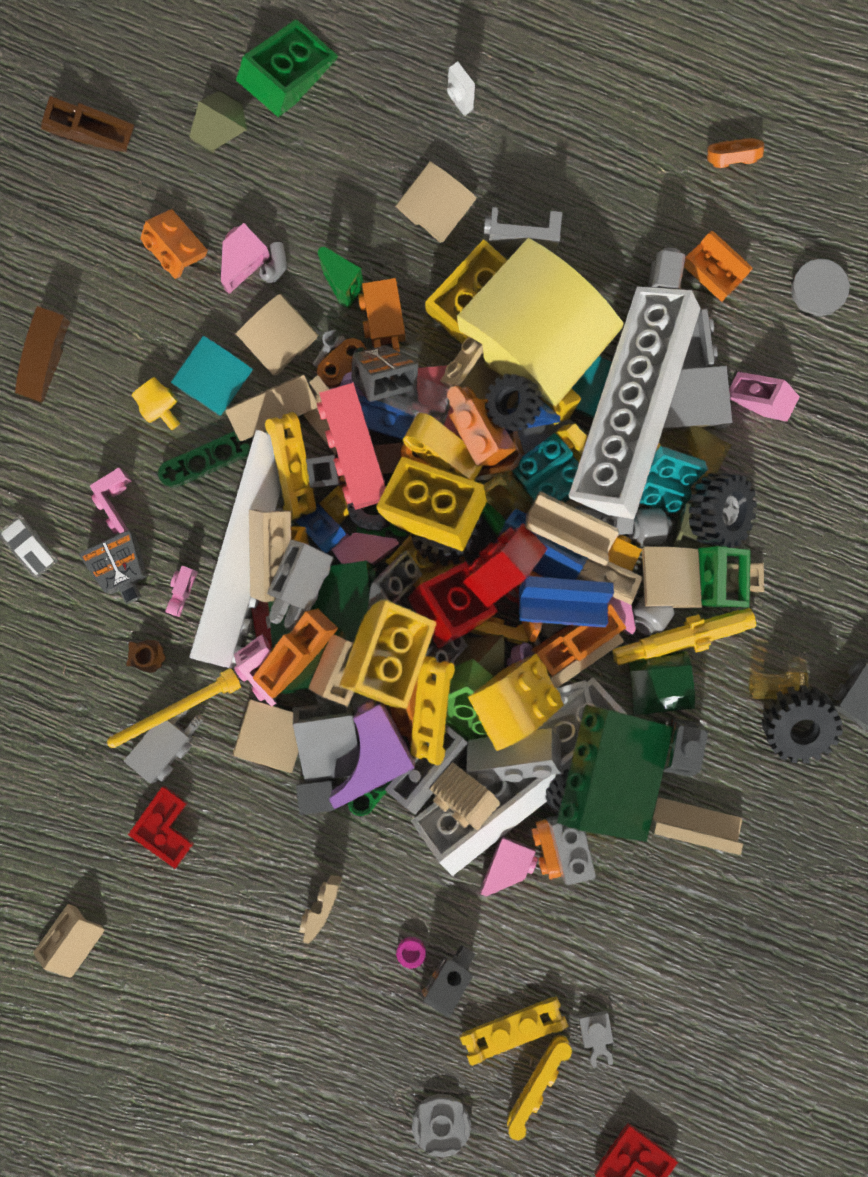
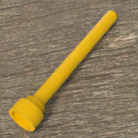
M228 668L219 673L216 682L110 736L107 740L108 746L115 748L220 692L223 694L226 692L233 693L241 688L237 676L231 668Z

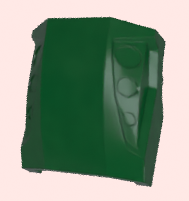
M688 651L672 652L659 657H652L646 660L643 658L628 663L633 697V715L695 709L696 694L692 664Z

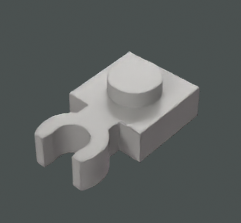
M607 1010L579 1015L578 1019L584 1048H593L589 1054L593 1068H597L596 1058L599 1055H605L608 1065H612V1054L605 1046L606 1044L614 1043Z

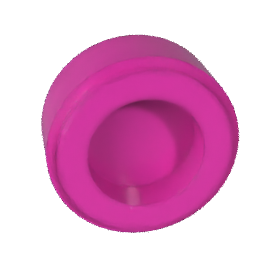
M407 937L398 944L396 956L403 967L413 969L419 967L424 962L426 949L420 939Z

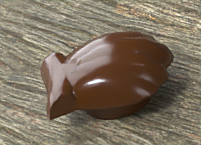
M144 640L139 643L130 641L128 643L129 651L126 666H135L137 669L147 673H154L157 669L161 668L166 656L163 653V647L158 641Z

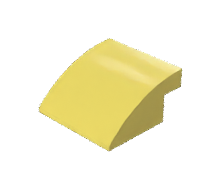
M530 238L518 248L457 315L459 331L483 344L485 366L502 376L505 374H516L531 380L539 387L537 390L541 391L542 394L540 398L554 406H557L624 325L609 303L584 277L557 255Z

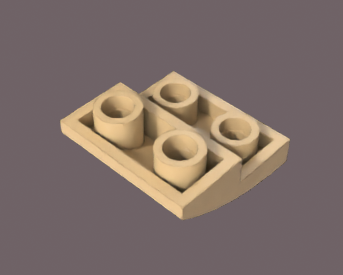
M428 162L395 207L415 225L420 224L441 243L444 242L477 197L447 172L432 162Z
M278 294L236 333L272 375H278L296 355H301L319 336L282 294Z
M643 547L645 606H672L673 608L702 607L698 549Z
M249 699L232 755L292 773L298 755L293 728V712Z
M331 875L328 882H323L322 886H320L317 902H314L311 909H306L305 914H303L300 933H305L304 943H310L323 927L337 898L342 877Z

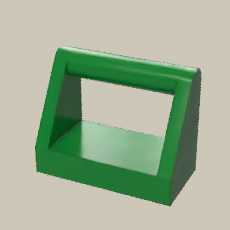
M320 247L317 253L323 275L339 304L349 310L363 289L361 268L327 247Z
M721 546L698 548L702 606L750 608L751 550ZM727 556H739L738 601L726 600Z

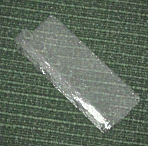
M417 376L416 390L378 400L413 416H416L418 413L428 414L443 425L450 408V400L447 397L449 388Z

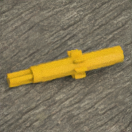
M750 608L732 611L705 620L701 619L699 614L686 618L684 626L639 639V642L613 649V658L617 666L643 658L646 660L652 657H659L690 647H694L695 653L709 649L710 641L755 628L756 619Z

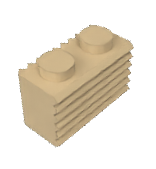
M453 762L429 788L436 796L433 802L445 812L449 808L455 813L452 817L464 828L470 824L476 830H479L481 825H484V822L492 815V812L496 811V807L500 806V802L492 792Z

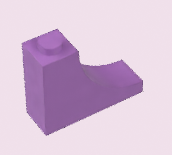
M370 699L357 707L358 711L355 712L353 719L360 737V757L352 774L345 782L331 791L329 800L334 809L415 767V759L411 755L407 744L384 703L374 702L373 699Z

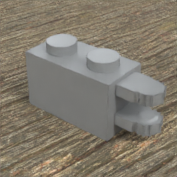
M290 540L267 592L268 595L276 598L269 614L270 622L280 623L289 605H291L284 625L286 629L293 630L304 611L311 610L312 605L317 601L321 584L330 571L332 556L305 543Z
M189 709L151 728L126 757L124 762L150 784L157 782L158 779L161 782L164 781L173 770L170 766L177 757L182 759L191 749L192 745L189 742L194 737L192 734L204 720L201 714L195 716L186 729L178 723L189 712Z

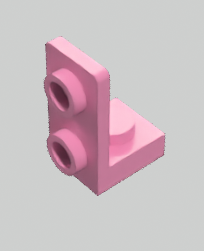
M121 468L115 469L90 485L94 492L91 498L99 510L104 509L109 516L106 522L114 534L128 531L125 523L108 498L110 495L117 496L127 489L126 485L132 482L127 473Z
M260 635L234 654L237 665L234 667V670L242 681L248 680L253 685L251 687L252 691L260 701L265 699L272 707L276 704L275 698L272 699L252 679L256 674L254 669L261 667L272 651L268 640L263 635Z

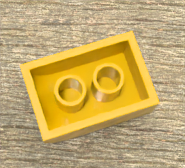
M483 239L425 302L426 313L463 344L469 336L459 331L457 315L508 260Z
M401 457L376 507L379 513L395 526L463 551L487 502L483 484Z
M387 600L378 601L369 609L360 625L339 686L386 705L407 709L437 622Z
M537 653L509 665L468 697L496 751L527 737L564 706L559 691L554 687L547 674L546 666L540 661Z

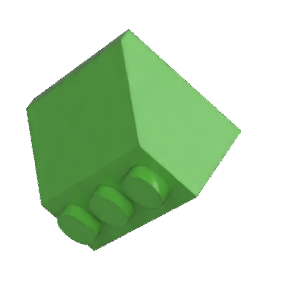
M474 659L455 666L453 677L450 679L445 723L467 742L468 740L489 737L468 697L494 676Z

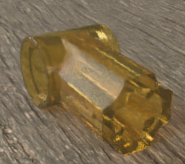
M808 672L750 674V698L778 699L776 693L782 691L783 694L789 693L787 688L792 686L795 691L800 690V685H806L809 690Z

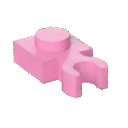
M181 566L180 571H175L171 580L173 595L167 605L166 613L178 617L181 616L186 598L188 599L196 579L197 571L185 566Z

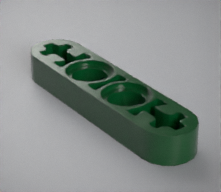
M234 431L164 462L158 469V478L165 486L177 488L248 457L251 447L248 443L240 445L243 451L238 453L237 447L232 440L236 438L238 443L244 441H240ZM221 444H228L232 448V454L226 459H220L216 453L217 448ZM198 455L203 456L206 460L204 468L198 471L193 470L190 465L192 458ZM184 461L185 468L190 475L186 476V473L182 471L175 475V481L169 478L165 479V476L169 474V468L175 471L183 469L180 463Z

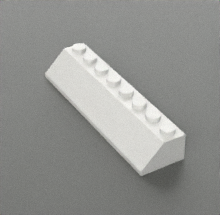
M636 288L569 493L570 499L607 515L635 519L701 309L692 290Z
M255 431L190 654L192 659L233 669L236 665L234 654L243 648L241 647L243 637L248 636L251 630L252 620L249 619L251 608H256L259 600L250 596L249 510H283L281 508L283 494L271 436L263 431Z
M594 678L587 681V686L584 689L581 687L568 696V702L556 712L580 706L575 714L545 722L537 729L552 728L560 739V775L563 774V770L567 768L570 770L585 704L627 715ZM589 689L593 704L586 703L583 692ZM553 774L548 778L531 777L524 778L519 782L501 781L494 782L490 786H484L497 798L500 806L496 807V811L492 812V815L488 817L484 825H481L479 830H476L470 824L464 828L452 817L455 813L449 808L445 812L435 803L421 812L411 822L439 863L453 876L547 802L545 799L547 795L546 789L550 788V782L555 781V777L558 774Z

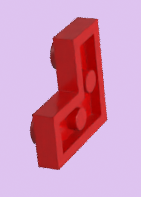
M162 786L128 836L176 869L194 845L192 841L171 827L188 802L166 786Z
M627 1123L593 1172L596 1177H632L637 1169L646 1177H668L678 1161L665 1149Z

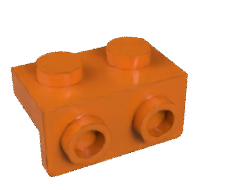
M172 209L147 220L140 237L146 249L154 254L162 267L174 279L181 277L185 267L205 258L208 251Z
M710 231L702 242L685 257L684 268L721 302L753 269L714 231Z

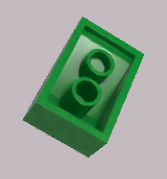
M295 19L243 55L236 81L279 117L296 105L337 60L338 55L301 22Z

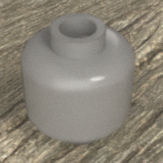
M660 508L637 509L633 534H628V537L639 546L660 545L666 541L668 534L671 533V519Z
M644 594L632 609L635 628L642 634L649 636L663 632L674 616V608L672 606H645Z

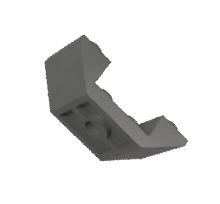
M408 550L403 551L371 584L368 611L378 601L387 600L416 613L407 598L414 591L411 586L423 574ZM461 636L438 648L431 637L425 655L436 658L437 662L440 663L442 661L453 663L467 647V644ZM433 673L432 680L436 681L437 674Z

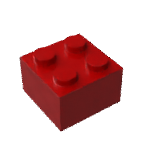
M524 523L515 530L509 527L499 536V541L496 544L489 543L479 553L480 557L467 568L470 573L463 582L487 608L525 580L547 550L544 544L526 528Z
M467 562L420 584L407 598L417 614L437 622L432 639L438 648L483 625L498 612L493 604L487 608L463 582L470 573L467 569L469 567Z

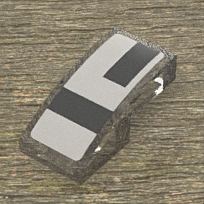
M19 514L0 530V538L29 573L37 579L57 563L59 559L39 538L40 535Z

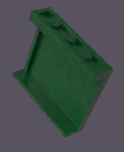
M368 561L330 566V571L324 578L318 591V599L312 605L311 610L319 609L338 628L334 635L352 643L355 642L360 625L368 612L371 584L380 576L378 569ZM275 601L268 602L269 614ZM289 605L280 623L270 622L272 650L283 635L289 634L292 631L286 629L284 625L291 605ZM327 644L281 693H295L297 690L309 688Z
M585 704L557 824L578 831L647 842L674 727Z

